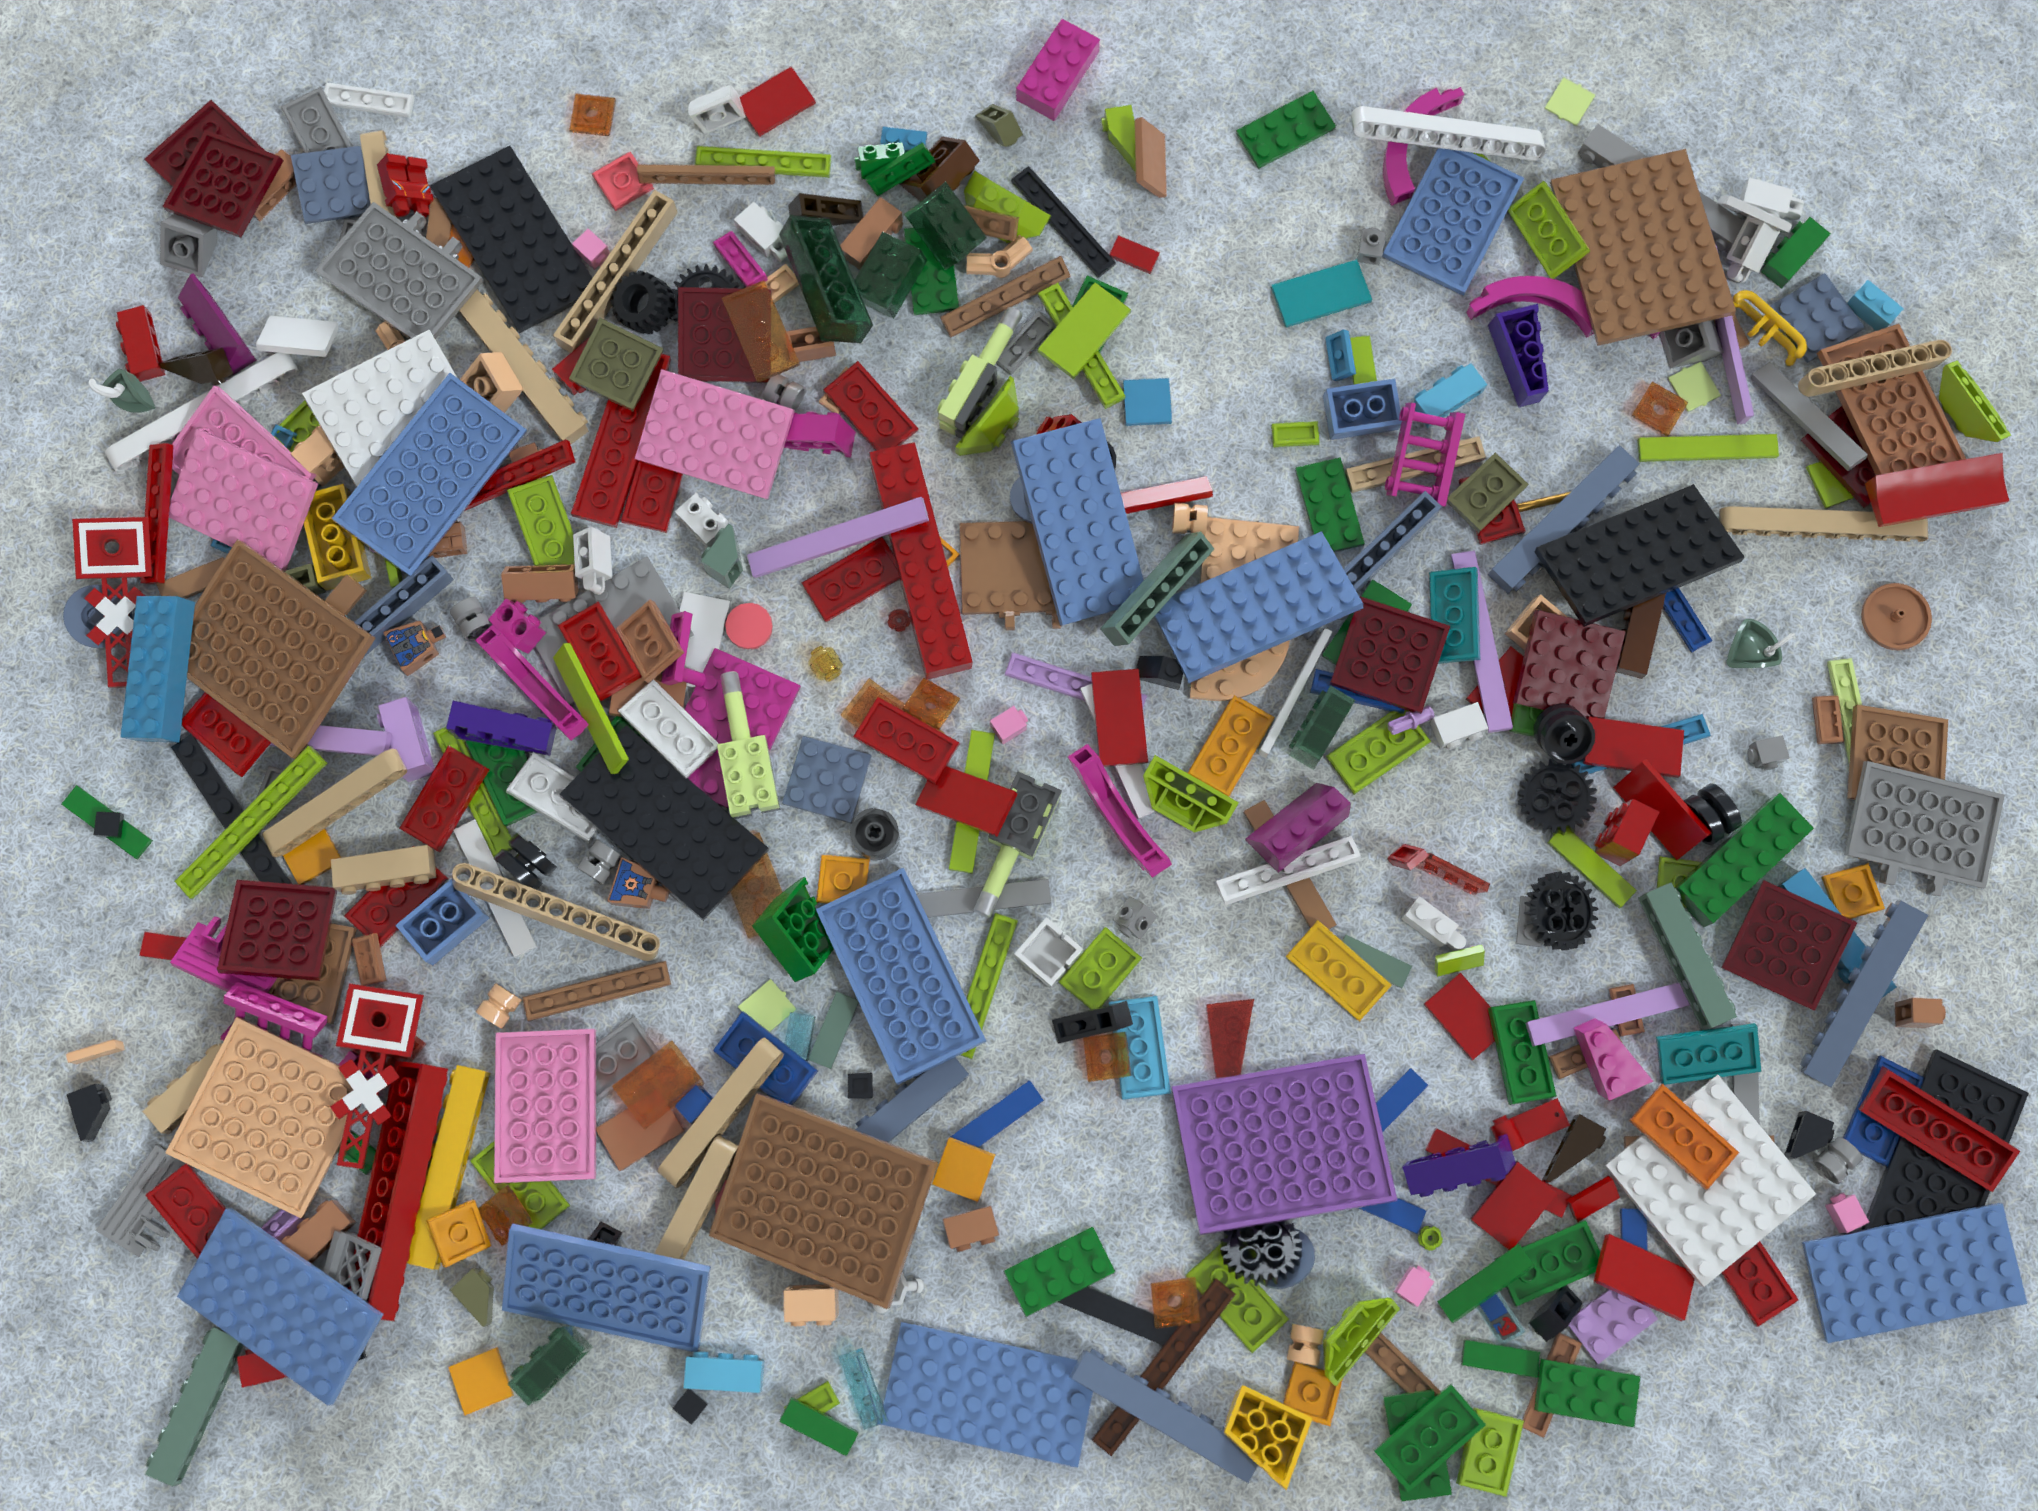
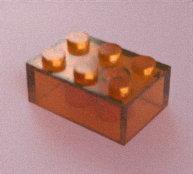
M670 1041L612 1085V1087L645 1130L673 1109L695 1085L703 1086L704 1082L675 1043Z

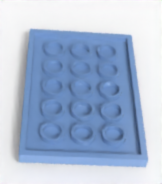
M1438 148L1382 257L1464 296L1524 177L1471 152Z

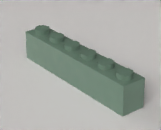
M1200 531L1186 534L1100 628L1114 646L1130 644L1213 552L1214 547Z
M1671 882L1638 897L1701 1029L1708 1030L1736 1018L1735 1005L1732 1000L1728 999L1724 991V983L1717 976L1713 968L1712 958L1706 954L1702 946V938L1695 931L1691 923V915L1684 909L1680 901L1681 895L1677 888Z
M212 1327L205 1334L202 1344H204L203 1349L194 1358L191 1365L192 1373L183 1382L180 1389L181 1397L178 1403H175L169 1412L170 1421L167 1427H164L160 1432L157 1440L159 1445L156 1451L149 1456L146 1463L148 1469L145 1475L172 1487L182 1483L237 1362V1357H239L244 1346L219 1327Z

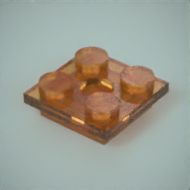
M575 94L569 131L572 133L610 137L616 98ZM591 110L598 111L593 117L587 116V113Z
M1652 381L1631 416L1668 437L1687 406L1688 401ZM1654 406H1662L1665 414H1657L1654 411Z
M923 678L902 710L940 730L960 701V698L934 684L932 681ZM932 703L936 708L930 709L925 704Z
M1126 1032L1083 1038L1088 1082L1131 1076ZM1105 1050L1111 1053V1060L1107 1064L1101 1060V1054Z
M508 1185L478 1208L481 1218L487 1223L493 1232L494 1238L501 1246L508 1242L509 1229L512 1224L528 1227L533 1223L514 1191ZM505 1210L508 1212L510 1218H507V1216L505 1215Z
M1195 1277L1151 1283L1156 1329L1200 1322ZM1172 1297H1181V1302L1178 1306H1169V1300Z

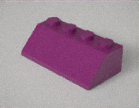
M194 273L189 275L178 296L183 305L180 309L187 319L192 317L195 322L192 324L193 328L200 337L202 335L206 337L207 341L204 344L209 350L223 347L233 375L255 362L256 358L205 286Z
M1315 783L1245 838V841L1279 873L1347 819L1350 814L1351 802L1335 787Z

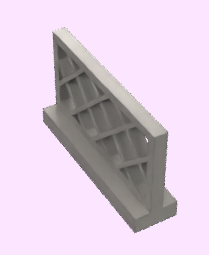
M334 1231L323 1272L348 1289L351 1286L354 1294L367 1301L382 1248L358 1237L357 1233ZM371 1251L369 1261L367 1262L365 1254ZM359 1261L360 1269L356 1272L355 1263ZM362 1276L363 1281L360 1287L358 1279Z

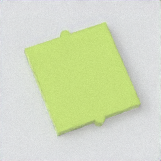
M1563 77L1544 109L1557 115L1559 119H1564L1577 126L1594 99L1595 94L1582 88L1581 84L1577 85Z
M1702 362L1689 368L1684 367L1682 371L1668 377L1687 412L1701 405L1706 406L1708 402L1721 396Z
M771 979L738 1006L741 1011L746 1012L768 1031H772L796 1010L787 999L786 992H781Z

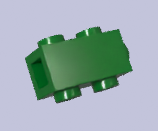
M903 142L858 147V156L854 157L856 171L860 170L861 179H865L869 174L904 154Z

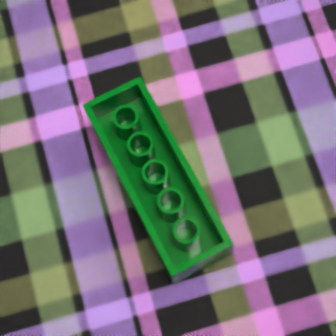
M1781 793L1771 797L1741 827L1736 829L1708 855L1700 865L1676 885L1675 888H1677L1681 895L1680 901L1703 927L1713 924L1804 839L1814 827Z

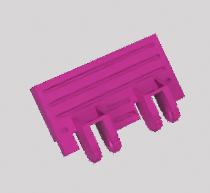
M215 916L207 926L197 922L170 962L173 967L226 992L236 982H240L268 993L277 979L274 977L218 973L217 967L227 924L216 939L212 938L221 924V918Z

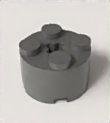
M869 808L863 810L854 818L850 837L855 850L862 857L877 861L883 860L894 853L899 844L900 833L895 818L889 812ZM871 831L879 832L880 837L876 839L871 837Z

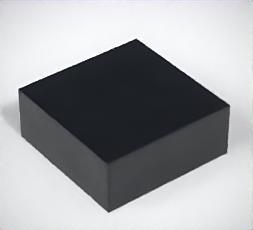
M97 811L93 835L96 837L121 838L124 814Z
M873 1073L848 1074V1099L873 1098Z
M687 1389L672 1409L692 1425L707 1407L708 1403L692 1389Z

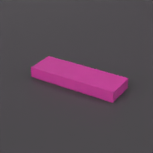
M732 230L713 242L717 251L747 289H755L768 280L767 275Z

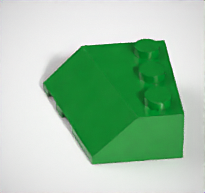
M805 876L774 898L752 925L794 982L814 975L834 950L816 911L815 906L818 904L815 897H810L805 886L808 885Z

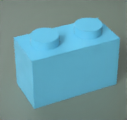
M1869 280L1847 302L1853 312L1876 331L1887 328L1904 309Z

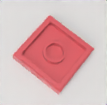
M631 151L592 173L593 178L615 211L654 189L652 184L639 183L637 173L638 162Z

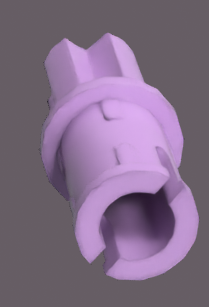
M1429 705L1423 708L1421 714L1408 711L1404 716L1388 723V730L1392 735L1410 728L1414 730L1417 728V725L1432 720L1435 717L1434 712Z

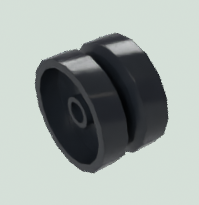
M1564 703L1554 704L1546 708L1537 717L1534 724V738L1537 744L1555 762L1572 764L1584 759L1591 752L1595 743V730L1592 723L1574 706Z
M1710 783L1700 789L1697 795H1691L1684 800L1689 808L1712 832L1702 840L1707 845L1712 846L1724 838V833L1730 834L1742 825L1741 815L1735 803L1716 784Z
M515 833L508 843L518 854L514 857L506 849H501L494 859L525 886L537 890L543 883L542 879L533 871L537 869L543 875L550 876L557 866L547 859V855L531 841L527 842L518 833Z

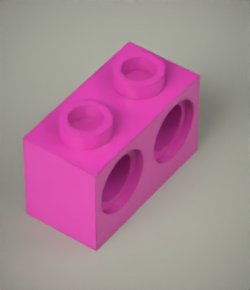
M506 598L488 620L515 648L529 654L546 634L540 627L542 622L534 615H528L526 613L528 608L517 600L514 603Z

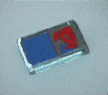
M1500 1292L1477 1307L1501 1345L1525 1333V1330Z

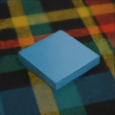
M1169 378L1123 380V391L1126 396L1124 399L1126 426L1172 424Z

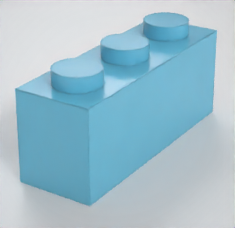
M1472 363L1466 367L1461 365L1451 373L1452 376L1447 379L1444 377L1440 378L1433 384V388L1428 391L1424 389L1414 396L1415 400L1413 403H1416L1415 412L1446 417L1483 393L1487 383ZM1424 423L1427 428L1432 426L1431 424Z
M693 1351V1356L686 1357L684 1389L762 1392L764 1360H759V1355L744 1354L743 1359H734L733 1353H718L717 1358L708 1357L709 1352Z

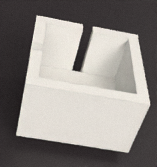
M1046 917L1015 952L1014 958L1052 989L1065 974L1066 969L1064 966L1069 969L1083 953V948L1068 935L1062 941L1060 938L1063 935V931Z

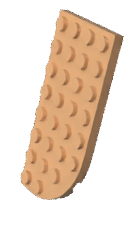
M1207 517L1205 537L1214 547V550L1202 563L1200 583L1298 542L1299 526ZM1290 640L1191 682L1189 699L1230 701V699L1243 698L1260 690L1271 681L1282 666Z

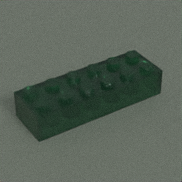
M790 215L779 236L821 341L862 343L873 324L830 219Z

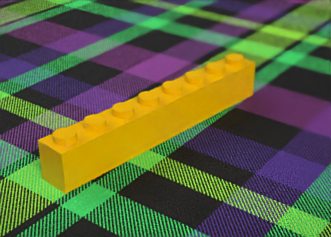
M457 1065L456 1070L451 1072L449 1079L451 1089L443 1101L445 1112L443 1119L440 1118L437 1124L436 1132L439 1133L437 1142L433 1143L431 1147L432 1161L430 1168H427L425 1187L421 1194V1206L415 1222V1233L412 1237L410 1258L407 1264L429 1269L440 1268L441 1260L426 1220L456 1207L490 1073L487 1071Z

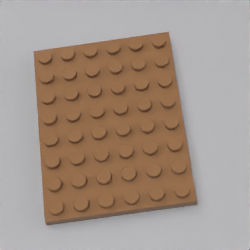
M1686 149L1551 179L1550 186L1553 194L1590 249L1588 254L1574 263V268L1597 346L1735 314L1736 309Z
M237 539L195 604L187 678L288 756L295 759L305 749L376 638L245 542Z
M756 1093L709 1236L872 1304L889 1309L938 1162L764 1094Z

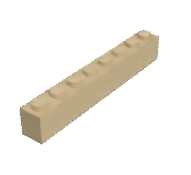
M657 190L652 192L553 334L559 347L569 353L573 352L591 336L599 318L604 319L613 307L611 306V300H614L612 292L616 291L617 287L615 285L617 282L621 283L623 276L629 277L630 272H637L678 213L674 200Z
M477 289L458 312L491 353H503L524 389L522 391L558 438L561 441L566 439L570 441V444L574 443L589 432L586 427L587 419L580 411L578 413L574 411L572 407L575 405L567 394L562 396L558 391L561 387L553 377L549 379L545 373L548 371L541 361H534L531 357L534 353L526 343L522 345L518 341L521 337L513 327L508 328L505 322L507 319L501 311L497 310L495 312L491 307L494 303L486 293L482 295Z

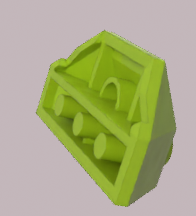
M975 170L963 190L966 206L1019 217L1016 237L1020 235L1028 239L1040 236L1051 215ZM1001 239L1007 244L1012 242L1010 240Z
M1958 360L1946 364L1942 371L1938 399L1942 403L1943 410L1954 420L1958 431L1963 433L1965 437L1997 443L2011 436L2000 415L1974 379L1961 367Z
M1010 376L965 435L956 444L955 453L957 455L990 452L995 446L999 448L1006 439L1005 433L1008 429L1013 430L1017 426L1020 418H1018L1019 406L1013 377Z
M1154 755L1143 775L1152 809L1194 833L1227 824L1239 804L1236 800Z
M1390 1297L1354 1302L1352 1306L1345 1309L1339 1322L1327 1331L1326 1337L1323 1340L1325 1376L1334 1386L1339 1384L1400 1310L1395 1301Z

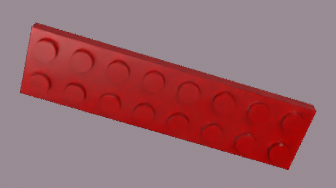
M661 355L634 411L610 400L607 401L571 511L572 517L617 528L638 463L635 456L661 369L668 371L671 362L669 355Z

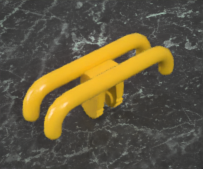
M1741 290L1733 296L1734 306L1740 308L1756 322L1747 335L1749 337L1756 335L1760 328L1766 331L1758 342L1759 346L1762 347L1773 337L1788 352V357L1785 360L1787 366H1792L1796 359H1800L1805 355L1807 343L1802 334L1756 293L1749 290ZM1743 299L1749 300L1761 312H1763L1764 315L1762 316L1755 308H1753L1748 302H1746ZM1779 328L1782 329L1789 337H1791L1796 342L1797 349L1796 346L1778 330Z

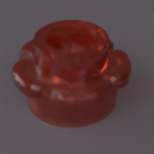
M903 609L893 610L888 616V626L897 632L904 631L911 623L908 613Z

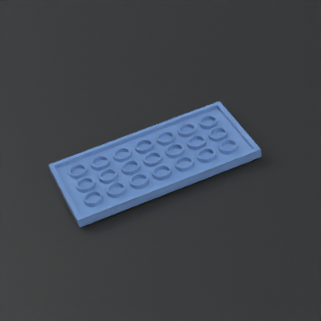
M449 373L332 517V520L411 577L526 434L527 429L453 374Z
M1101 418L1011 441L1060 626L1117 610L1144 579Z
M1321 531L1174 594L1154 617L1188 683H1191L1363 609V602Z
M904 867L816 909L897 1085L987 1042Z
M2002 1203L1802 1242L1819 1318L1827 1343L2028 1304Z
M232 1208L225 1209L177 1295L180 1300L327 1406L333 1405L383 1316V1313Z
M512 1224L508 1237L502 1311L698 1352L711 1266Z
M901 1322L879 1424L1078 1468L1093 1391L1069 1378L1078 1360Z

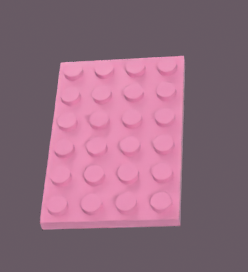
M661 369L635 459L768 500L795 410Z
M218 386L212 387L172 443L174 445L172 469L179 475L196 429H202L312 481L316 477L315 473L307 471L290 454L292 452Z
M196 429L170 500L169 518L230 547H233L237 539L241 540L280 569L286 571L318 483L202 429Z
M596 1029L496 1033L494 1183L596 1179Z

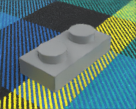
M1520 896L1516 944L1541 947L1542 941L1536 940L1539 933H1531L1530 931L1534 927L1533 924H1526L1531 917L1524 914L1525 911L1530 910V907L1526 906L1524 902L1531 901V898Z

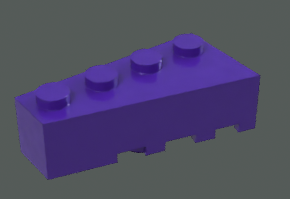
M1508 1135L1498 1136L1499 1140L1491 1144L1487 1140L1476 1142L1477 1144L1470 1146L1469 1150L1466 1151L1462 1146L1445 1152L1446 1156L1443 1157L1441 1153H1435L1407 1161L1402 1168L1410 1194H1419L1420 1197H1426L1434 1194V1190L1443 1189V1192H1449L1457 1189V1185L1467 1184V1187L1481 1184V1180L1490 1178L1491 1181H1499L1506 1178L1505 1175L1508 1174L1516 1163Z

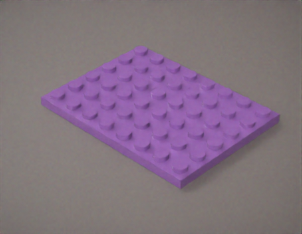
M1365 1054L1172 1086L1171 1089L1200 1235L1397 1201Z

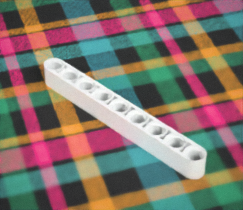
M1366 106L1357 107L1351 113L1354 133L1362 138L1531 161L1539 160L1546 154L1542 133L1538 130Z
M275 353L218 385V387L243 407L248 404L247 401L253 398L257 399L268 393L270 388L284 384L293 375L298 376L300 371L290 354ZM210 390L109 446L105 450V454L115 472L123 474L125 473L124 470L130 467L134 468L145 462V459L149 457V445L172 444Z

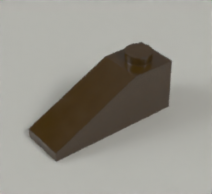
M799 193L788 205L790 224L795 227L818 228L859 223L863 218L860 200Z
M223 347L176 356L159 363L160 368L200 384L211 382L212 386L226 382L225 377L233 374Z
M1581 1114L1574 1115L1542 1181L1546 1183L1554 1181L1596 1151V1149H1600L1606 1140L1604 1135L1606 1128Z

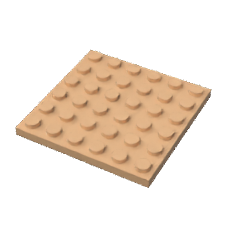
M236 1017L175 1133L166 1154L299 1218H304L342 1142L347 1115L339 1120L330 1106L352 1092L353 1088L338 1067L340 1065L243 1018Z

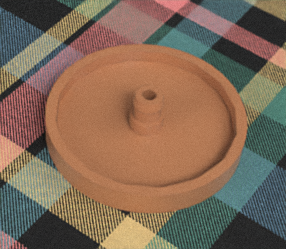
M1890 583L1880 586L1866 598L1862 607L1861 619L1866 633L1875 643L1890 650H1906L1916 646L1927 636L1932 624V613L1928 602L1916 589L1905 584Z

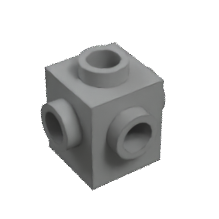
M1129 897L1113 920L1120 926L1118 930L1128 938L1132 935L1141 940L1157 916L1144 903Z

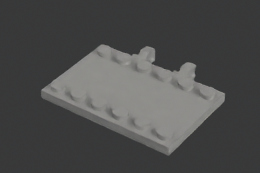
M372 202L315 270L323 279L409 339L427 330H430L436 339L484 281L480 275L458 261V253L463 246L456 238L452 237L444 247L441 245L438 247L421 235V230L427 221L420 213L416 211L409 221L405 219L402 222L375 202Z
M648 556L613 575L611 579L606 580L605 590L602 594L597 595L592 591H586L539 619L542 622L540 627L546 634L535 646L571 707L576 704L553 660L554 655L563 643H567L558 627L559 624L598 601L615 630L650 599L656 603L669 627L672 615L680 613L679 608ZM690 629L689 638L692 637V636H694V634H693V632H692L691 629Z
M1864 761L1844 855L1879 863L1878 869L1882 870L1879 883L1895 885L1897 873L1902 872V870L1924 874V878L1929 879L1927 881L1926 894L1932 896H1941L1943 885L1947 886L1948 881L1977 888H1986L2005 795Z

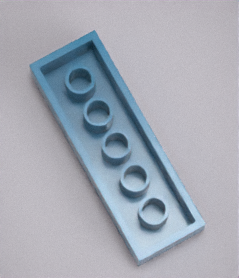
M137 596L121 738L141 742L180 743L195 602L178 596Z

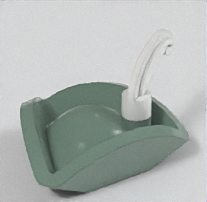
M117 369L102 385L96 384L95 379H90L88 382L89 387L94 392L110 398L122 410L141 413L156 408L149 391L135 375L125 370Z
M1751 618L1745 619L1736 632L1726 663L1730 668H1762L1779 665L1782 661L1780 646L1788 642L1796 634L1791 633L1778 642L1772 631L1764 624Z

